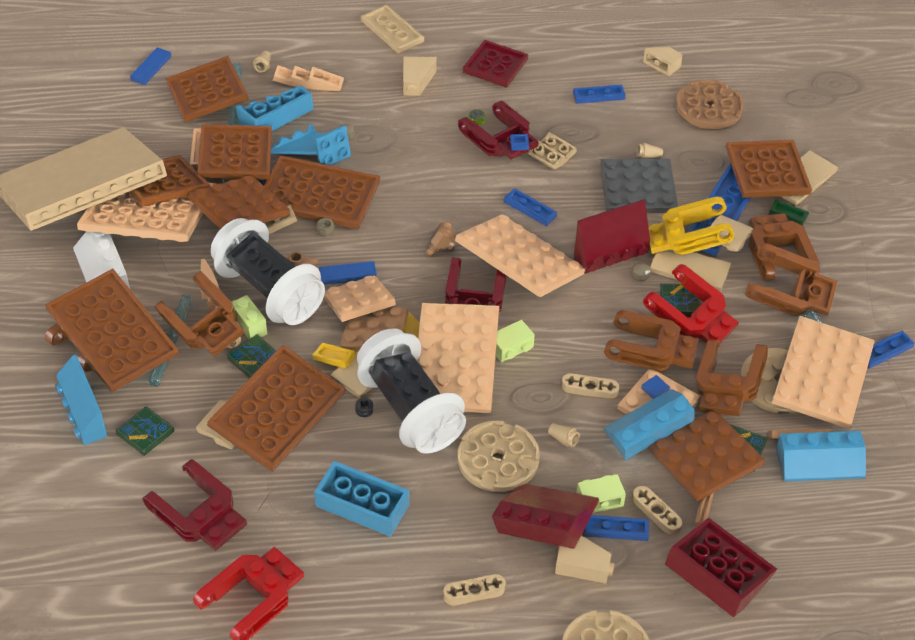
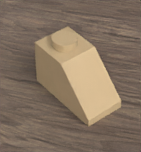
M670 47L646 48L643 62L670 76L681 67L683 54Z

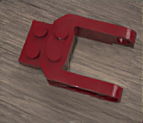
M502 100L494 103L492 110L496 118L509 128L495 134L493 137L467 117L458 120V127L461 133L488 156L501 157L505 155L511 160L538 147L539 141L529 133L530 122ZM528 134L529 150L512 151L510 135Z
M452 257L445 290V304L499 306L500 312L507 275L497 269L493 293L457 289L462 259Z
M190 459L182 466L183 471H186L196 482V485L210 497L189 513L188 517L182 516L154 491H150L142 500L150 512L184 541L197 542L198 539H201L213 550L217 551L247 525V520L233 509L232 490L195 460Z

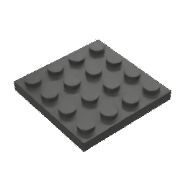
M601 159L600 165L606 211L643 199L646 202L647 213H666L669 209L678 207L670 159Z

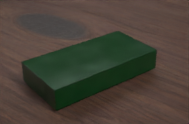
M775 200L768 214L785 213L788 221H793L803 226L809 212Z

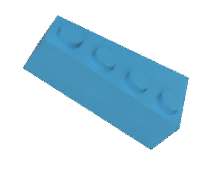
M303 86L283 91L280 96H268L265 101L259 103L257 101L250 102V106L244 108L242 105L236 107L240 125L272 126V131L314 110L311 92Z

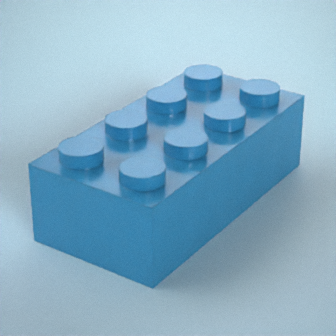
M333 461L314 491L315 507L390 537L410 505V490Z

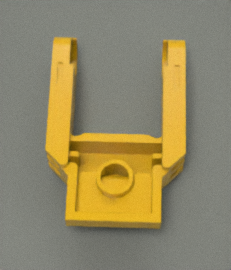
M712 197L669 209L662 216L663 223L649 226L652 254L671 249L676 254L684 255L731 242L734 238V231L732 226L727 223L685 233L684 229L685 225L723 214L726 210L724 199ZM721 204L719 209H712L713 205ZM722 231H729V234L726 236L719 235Z

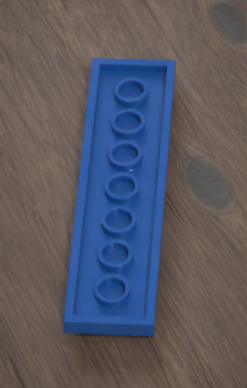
M730 162L709 198H723L726 210L721 215L738 221L751 197L742 198ZM721 204L713 205L712 209H719ZM718 216L692 223L687 233L710 227ZM722 245L701 251L717 256Z

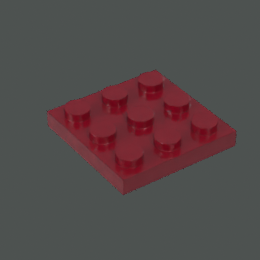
M484 40L463 66L462 73L507 88L528 60V54Z

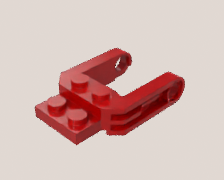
M679 264L672 271V274L684 285V288L703 302L691 314L690 318H687L655 292H650L643 299L644 306L655 316L674 321L681 328L680 335L701 338L706 343L709 339L719 340L721 343L739 324L737 320L724 311L726 308L724 295L684 264Z
M275 546L262 557L258 555H241L198 590L193 597V603L202 610L212 602H217L246 578L247 582L266 598L241 619L230 632L232 640H249L288 607V590L304 577V572Z

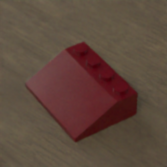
M644 199L578 220L573 259L582 265L585 273L648 253L650 233Z
M524 484L500 501L492 518L498 533L575 549L599 502V498Z
M709 517L671 547L665 562L667 567L733 618L751 602L777 571L776 567Z

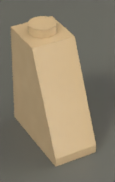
M403 57V95H421L436 73L437 57Z
M581 536L575 549L559 547L555 574L606 584L608 575L612 576L614 563L610 562L611 553Z

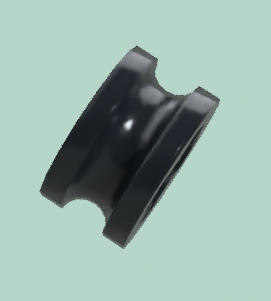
M368 398L357 400L356 414L360 417H369L373 413V401Z

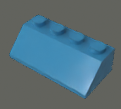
M73 355L57 373L58 383L55 386L58 394H63L61 401L64 409H69L70 411L67 413L70 423H75L76 427H73L76 438H81L83 445L106 438L107 433L101 410L77 355Z
M670 389L605 426L603 429L623 458L627 460L659 439H663L674 433V431L693 422L695 410L683 394Z
M861 431L785 433L779 436L776 451L784 482L864 479L866 477V447Z

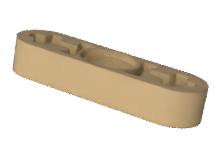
M568 373L562 378V389L567 393L604 399H614L619 393V384L612 379ZM593 384L595 385V388L588 389L585 387V385Z
M639 486L635 488L632 498L633 503L666 534H678L682 525L681 518L648 487ZM659 507L663 512L656 514L651 509Z
M493 574L449 583L444 587L443 599L448 605L454 606L499 597L505 592L506 581L501 575ZM496 583L499 588H495L492 584ZM471 586H477L481 591L477 594H472L468 589ZM454 591L456 597H452V594H450V592Z

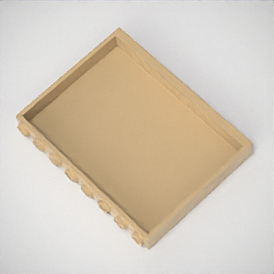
M122 127L0 174V197L32 231L167 176L163 160Z

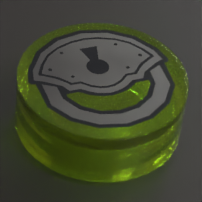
M475 109L469 112L468 118L481 125L485 122V113L482 110Z

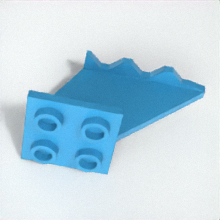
M311 124L306 132L297 130L290 139L284 136L281 137L278 143L271 147V154H317L320 164L332 165L351 156L347 128L343 125L324 134L315 132L314 125Z

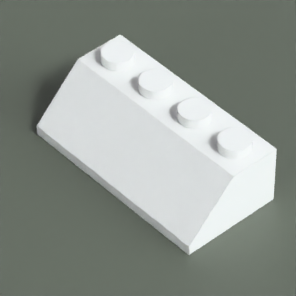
M85 232L73 249L86 282L114 269L130 289L126 271L111 235L102 232Z

